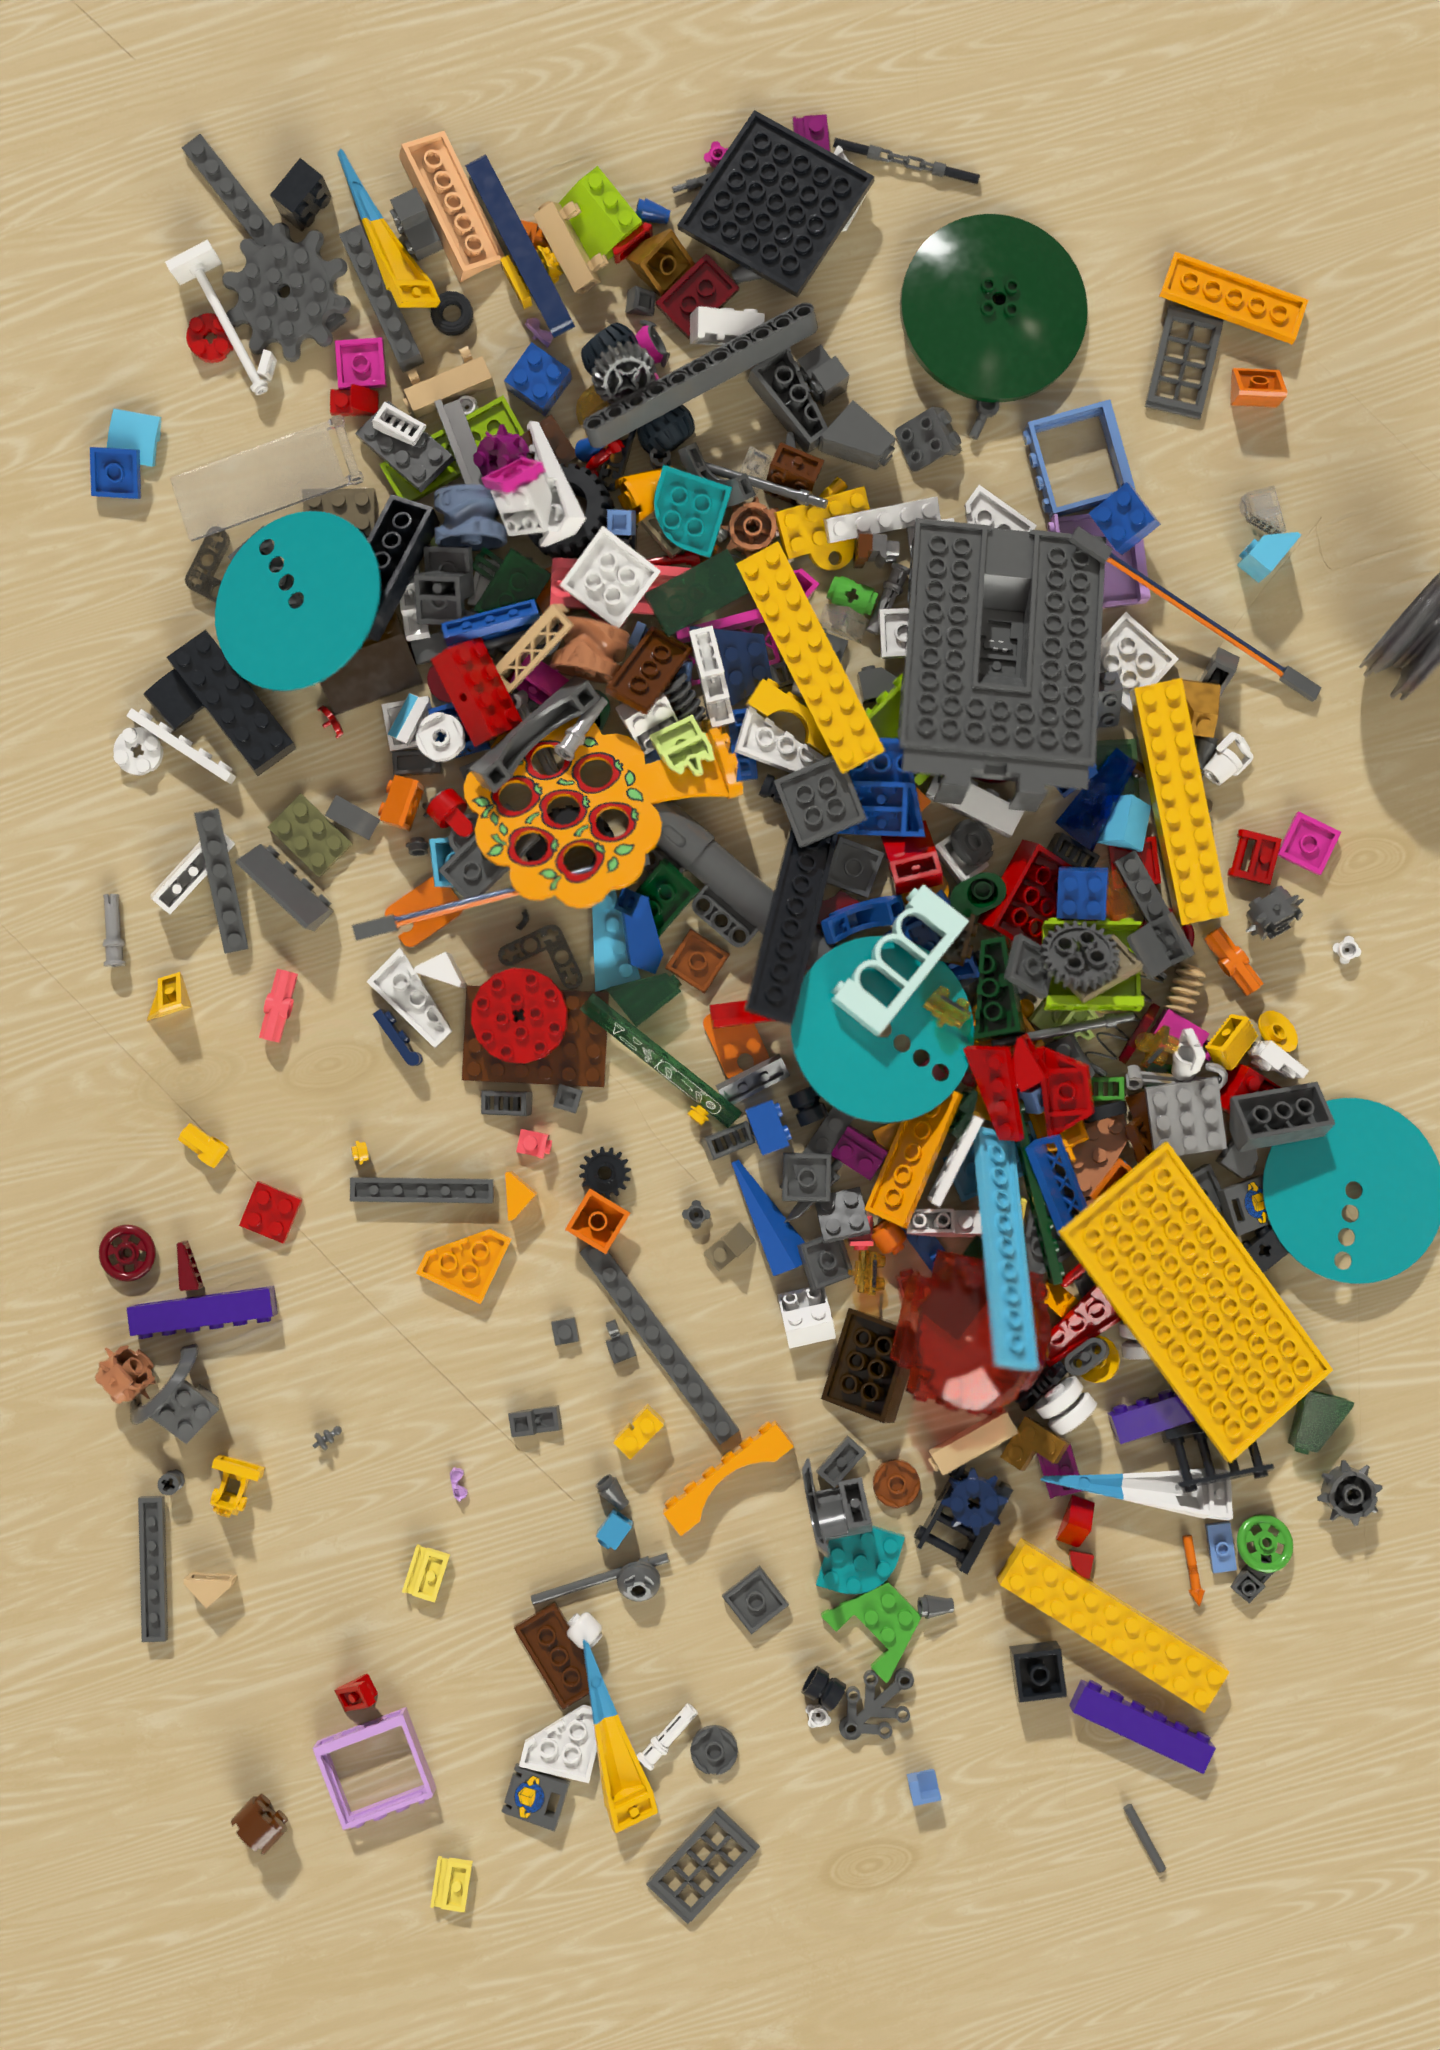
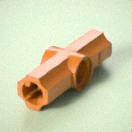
M1218 927L1203 939L1218 958L1217 963L1227 976L1232 977L1245 996L1255 992L1264 984L1249 965L1250 961L1245 952L1239 946H1235L1222 927Z

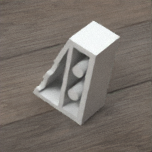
M697 307L690 314V344L723 345L763 324L765 314L758 313L757 309L736 311L734 308Z

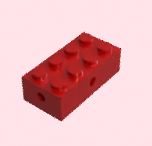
M481 637L449 647L431 659L474 747L498 738L513 730L522 722Z

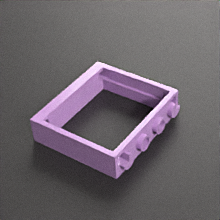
M407 1707L320 1739L313 1747L315 1757L343 1830L350 1827L359 1828L371 1819L374 1821L381 1820L387 1816V1813L395 1810L397 1813L402 1812L416 1802L423 1804L425 1800L432 1798L436 1790L435 1782ZM402 1725L424 1785L351 1812L330 1752Z

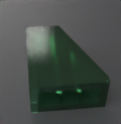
M667 973L612 986L607 991L638 1028L681 993L679 987L682 984L674 974L669 977Z
M1311 1390L1297 1403L1288 1443L1295 1447L1294 1451L1307 1455H1309V1451L1318 1453L1352 1410L1354 1402L1347 1398Z

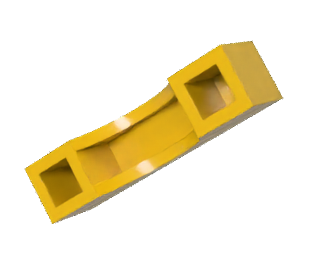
M769 678L767 681L762 679L745 706L753 707L764 718L780 711L795 715L801 721L805 730L804 744H807L824 757L827 756L830 749L808 706L805 707L799 703L800 699L793 693L787 692L786 694L779 689L780 685Z

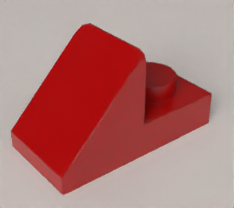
M351 384L350 389H330V414L332 416H373L379 410V392L355 384Z
M364 1674L334 1690L345 1712L369 1708L376 1703L374 1697L378 1694L369 1674Z

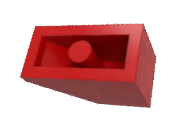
M1026 1033L1019 1037L1016 1041L1012 1064L1016 1088H1019L1022 1093L1051 1076V1073L1029 1035Z

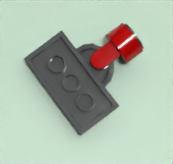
M447 788L437 793L430 800L426 812L440 828L451 827L448 839L455 854L438 871L464 899L485 894L510 868L496 865L483 855L477 846L475 827L479 816L474 812L464 815L467 803L454 789ZM508 803L503 806L505 809L515 812ZM527 833L517 840L515 852L519 858H522L541 839L538 834Z

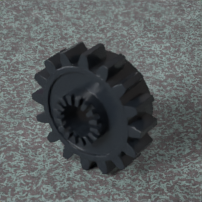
M602 1146L600 1147V1153L593 1149L591 1150L593 1157H584L587 1164H580V1168L585 1171L579 1174V1177L586 1180L582 1184L583 1187L589 1185L590 1189L600 1195L605 1193L606 1198L609 1199L611 1192L616 1196L619 1195V1187L623 1190L627 1188L623 1182L630 1181L631 1178L626 1176V1173L630 1172L631 1168L625 1167L629 1160L628 1158L623 1160L620 1158L622 1155L621 1151L614 1154V1148L611 1147L608 1152H605V1148ZM607 1166L611 1169L612 1175L609 1179L600 1177V1167Z

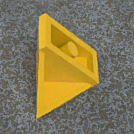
M181 972L158 978V988L147 1021L192 1007Z

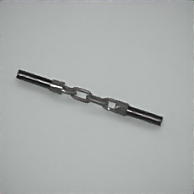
M836 137L833 144L834 148L840 146L845 151L865 155L869 159L903 164L910 169L930 171L932 175L939 177L946 176L977 185L980 178L979 174L948 167L944 163L937 161L934 163L925 162L922 158L895 154L888 149L871 144L867 146ZM881 152L888 153L887 159L880 157ZM910 159L919 161V167L910 165Z

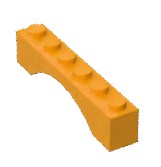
M776 1420L772 1423L768 1421L758 1429L760 1433L755 1437L751 1438L749 1436L739 1444L741 1448L736 1452L730 1451L720 1459L722 1463L715 1468L710 1466L702 1473L703 1478L698 1482L691 1481L683 1488V1494L679 1497L674 1495L665 1502L664 1505L666 1507L663 1510V1514L680 1536L700 1522L702 1510L708 1496L723 1478L736 1469L749 1464L775 1462L794 1447L792 1440Z

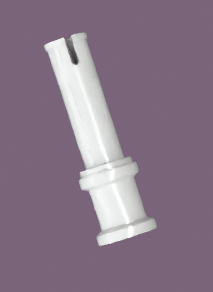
M687 1703L659 1736L652 1737L648 1747L642 1753L639 1752L637 1754V1758L647 1769L652 1771L658 1759L668 1753L671 1743L698 1715L697 1710Z

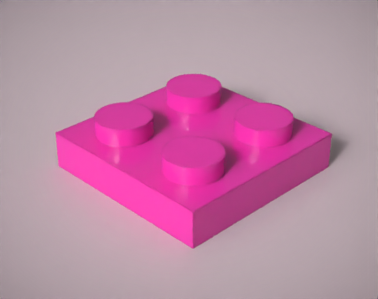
M382 337L335 341L339 389H350L351 384L369 389L387 387L384 340Z
M522 457L481 479L486 488L508 494L516 491L518 485L523 482L530 483L539 478L538 475L545 472L542 462Z
M1298 811L1280 845L1278 856L1319 876L1328 862L1341 831Z

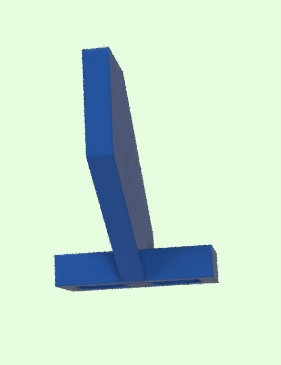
M623 888L614 909L622 913L628 963L656 974L663 957V951L648 901L649 898L628 888Z

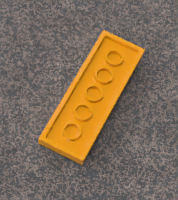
M1175 252L1159 294L1162 298L1292 345L1296 340L1308 303V299Z
M953 1091L949 1097L931 1111L921 1116L901 1121L864 1210L901 1227L908 1228L962 1100V1094Z

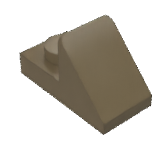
M739 1222L709 1247L704 1254L716 1269L720 1271L735 1257H739L755 1239Z

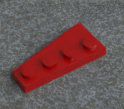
M968 1045L963 1050L998 1139L1021 1141L1024 1139L1010 1047Z

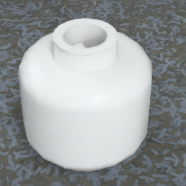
M588 1612L581 1615L576 1613L567 1623L570 1626L567 1630V1636L580 1649H584L583 1640L588 1642L590 1648H592L602 1637L600 1633L602 1630L601 1624Z

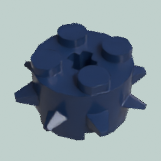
M973 1467L970 1468L968 1477H964L960 1481L952 1477L949 1478L953 1491L951 1497L941 1501V1505L951 1508L952 1514L955 1516L951 1524L953 1527L962 1523L966 1527H971L975 1535H979L981 1527L986 1526L988 1523L991 1522L998 1526L1001 1524L996 1515L998 1506L1007 1503L1008 1498L998 1495L995 1488L997 1476H993L988 1480L981 1476L978 1477ZM979 1497L980 1505L971 1506L969 1498L975 1499Z

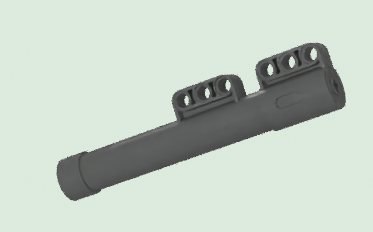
M672 800L654 804L653 807L658 811L662 822L661 837L656 846L649 851L655 855L654 864L646 865L643 869L651 874L656 866L665 858L682 874L685 871H690L705 884L704 888L692 902L693 911L733 946L743 947L751 941L758 931L763 934L774 891L717 843L711 833ZM701 898L709 901V910L700 908L699 901ZM718 914L726 915L728 918L726 926H722L717 922ZM817 928L815 929L806 972L824 954L837 947L836 944H827L824 934ZM740 929L746 933L745 941L736 939V930Z

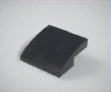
M175 669L164 675L144 693V697L174 731L192 720L194 714L204 708Z

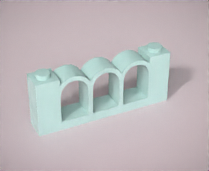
M925 885L919 890L914 888L906 897L909 901L905 906L906 910L895 919L892 925V934L884 936L875 944L872 950V960L863 962L854 970L851 979L849 978L845 983L840 981L832 991L835 996L831 1001L875 1036L881 1034L969 922ZM908 916L916 917L942 937L929 955L903 935L901 930L903 918ZM893 942L898 944L922 963L908 981L887 966L881 959L880 948L884 943ZM873 968L879 971L901 989L887 1008L861 987L859 976L863 969Z

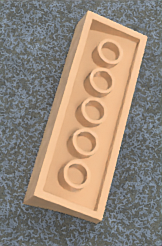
M445 131L401 144L399 158L413 187H416L459 283L483 270L500 264V259L505 257Z

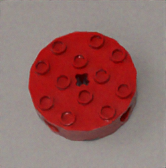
M510 968L494 974L480 986L472 1002L471 1024L477 1041L490 1055L505 1062L530 1063L545 1058L560 1045L568 1028V1007L563 992L551 978L532 969ZM524 1010L523 1016L525 1020L516 1021L517 1016L515 1012Z

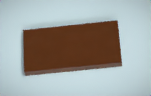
M651 626L606 686L605 693L647 716L690 657L693 649Z
M554 1601L515 1625L514 1629L562 1710L590 1693L584 1649H580L567 1636V1630L570 1626Z

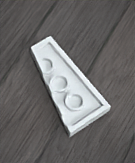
M749 706L746 709L734 752L789 773H793L826 758L807 744L797 741L788 731L784 732L769 718L762 717L753 707Z
M399 948L370 977L367 983L436 1048L452 1032V1029L418 974L413 972L414 968L405 953Z

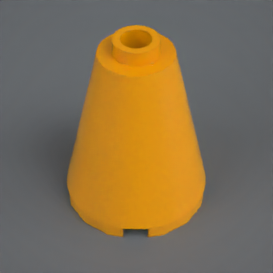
M662 468L622 476L615 480V490L620 488L621 495L617 496L623 510L636 511V523L642 521L654 511V497Z

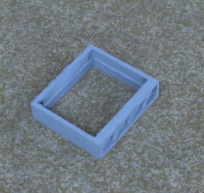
M1110 399L1027 423L1025 431H1023V440L1025 445H1029L1031 454H1029L1030 465L1036 469V486L1039 491H1042L1044 498L1042 499V507L1044 513H1048L1049 519L1054 514H1058V517L1097 507L1114 492L1057 507L1036 433L1099 416L1118 487L1120 488L1128 482L1135 489Z

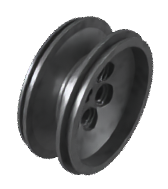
M1440 572L1398 617L1359 666L1360 668L1368 667L1363 674L1365 677H1368L1372 672L1378 673L1391 666L1395 668L1401 667L1402 671L1398 683L1390 694L1392 698L1401 693L1400 700L1406 699L1440 664Z

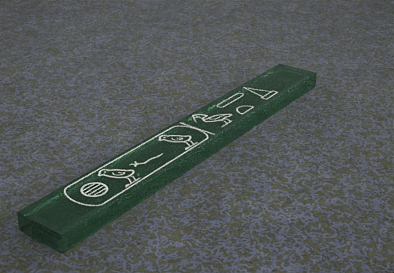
M594 993L581 1006L579 1010L727 1128L739 1118L742 1112Z

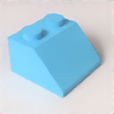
M1299 532L1264 535L1259 541L1254 539L1240 553L1239 557L1242 559L1237 566L1259 583L1272 572L1300 538L1301 534Z

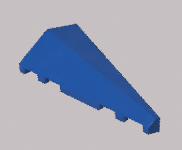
M739 1160L731 1162L773 1276L803 1265L797 1245L805 1243V1241L789 1221L785 1222V1216Z

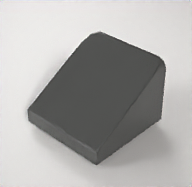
M638 286L629 289L625 313L654 316L656 292Z

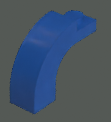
M891 895L874 898L830 913L828 918L821 921L826 943L835 944L853 933L868 928L893 925L895 919L905 911L902 896Z

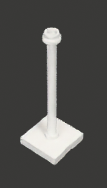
M206 240L166 261L165 263L169 271L180 285L197 278L252 382L250 386L251 391L255 392L256 395L265 393L268 390L267 381L265 379L261 380L205 275V272L222 264L209 241Z

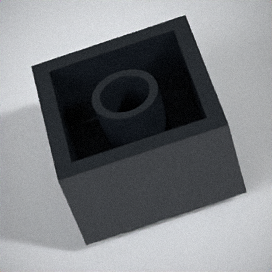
M300 158L270 196L280 215L303 232L306 227H310L313 224L316 214L321 209L327 207L330 202L331 193L323 176Z
M1057 1641L1009 1646L1014 1690L1019 1703L1067 1697L1062 1652Z

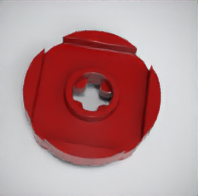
M205 313L190 320L186 339L189 348L195 356L207 363H217L227 358L226 355L233 351L234 348L216 314ZM209 333L217 335V338L213 339V343H209L205 339Z

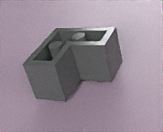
M416 187L390 199L393 209L389 211L399 234L404 232L407 238L404 244L410 255L415 254L417 260L420 261L443 249L440 238Z
M821 344L797 360L803 380L811 388L810 394L816 402L820 401L823 407L847 390L848 372L837 356L830 358Z

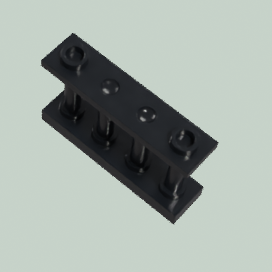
M1198 1423L1167 1429L1161 1433L1163 1443L1170 1442L1171 1446L1174 1445L1183 1482H1178L1175 1485L1176 1491L1183 1489L1184 1493L1194 1492L1198 1490L1197 1486L1254 1475V1479L1269 1476L1268 1472L1274 1469L1273 1464L1263 1465L1258 1444L1255 1440L1248 1447L1253 1468L1240 1470L1236 1458L1231 1463L1228 1462L1230 1472L1216 1475L1207 1443V1438L1209 1437ZM1194 1437V1441H1197L1207 1477L1192 1479L1183 1445L1185 1443L1184 1439Z
M965 1463L954 1469L948 1475L956 1480L968 1477L969 1472L965 1471L967 1464ZM948 1479L924 1525H919L914 1534L915 1544L921 1549L926 1541L955 1557L959 1571L968 1575L995 1524L990 1522L986 1526L981 1527L979 1535H975L972 1528L966 1527L962 1523L953 1527L951 1525L953 1518L942 1512L944 1505H941V1501L951 1497L953 1487ZM1001 1481L999 1486H995L998 1495L1009 1499L1013 1492L1010 1485ZM970 1501V1505H971V1506H974V1505L979 1506L978 1504H976V1503ZM1006 1503L1001 1506H998V1512L996 1514L998 1518L1002 1510L1004 1509ZM936 1521L966 1536L969 1542L965 1549H958L931 1534L930 1532Z

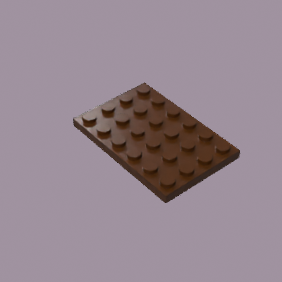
M467 985L462 1080L605 1087L609 992L561 990L568 1007V1028L560 1045L545 1058L530 1063H510L490 1055L477 1041L471 1024L472 1002L480 986ZM516 1011L515 1015L517 1016V1018L515 1020L524 1021L525 1017L523 1016V1013L525 1011Z

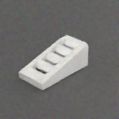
M386 402L383 403L372 420L374 429L413 446L416 445L426 429L424 423ZM391 417L390 422L386 423L387 418ZM396 420L400 421L396 428L393 427ZM404 424H407L408 426L405 431H400ZM413 427L417 428L412 437L408 435Z

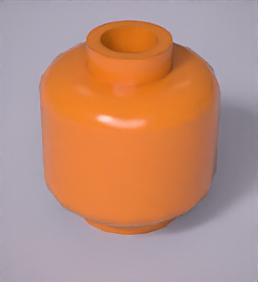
M884 1219L872 1228L871 1238L883 1254L892 1252L895 1255L905 1248L903 1243L907 1235L899 1225Z

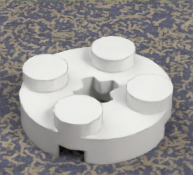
M437 712L424 718L419 725L421 727L416 735L418 748L433 761H449L465 748V731L462 724L455 717ZM438 732L446 734L445 741L442 743L435 741L438 738Z
M126 728L118 736L114 744L113 757L115 762L118 763L121 769L132 775L141 776L158 768L163 758V748L158 737L145 728ZM138 745H142L141 750L144 751V754L138 755L135 758L133 749L137 748Z

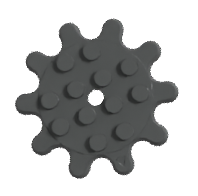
M279 222L273 226L272 240L267 246L261 247L250 238L241 241L240 250L246 258V265L240 272H226L222 277V281L227 289L234 290L239 295L237 305L227 311L226 314L233 327H238L242 324L251 326L253 333L249 341V348L254 354H262L263 349L266 350L269 344L277 342L282 346L284 358L289 362H296L300 358L301 343L305 339H314L322 347L329 346L332 343L333 335L327 328V318L333 313L345 314L350 310V300L343 295L337 294L334 289L335 281L347 272V263L342 258H335L330 261L322 259L320 250L324 243V236L320 231L312 230L308 232L301 242H294L291 239L289 227L285 223ZM288 285L290 287V294L288 297L282 298L279 290Z

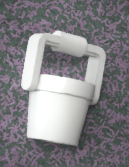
M1235 732L1229 733L1216 747L1215 754L1203 768L1205 771L1204 775L1218 786L1232 775H1239L1253 760V754L1246 740L1240 734ZM1234 740L1241 753L1245 756L1242 760L1227 748Z
M1192 1028L1182 1030L1178 1045L1173 1053L1171 1069L1172 1075L1176 1079L1190 1081L1200 1071L1205 1060V1052Z

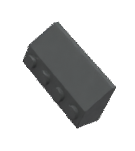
M259 844L235 862L305 929L315 932L334 912L329 907L332 903L324 895L318 896L312 891L314 886L306 878L301 880L296 876L297 870L288 861L283 863L278 858L279 852L271 845L266 847Z
M1318 1082L1249 1093L1230 1098V1133L1238 1152L1323 1137L1335 1125Z

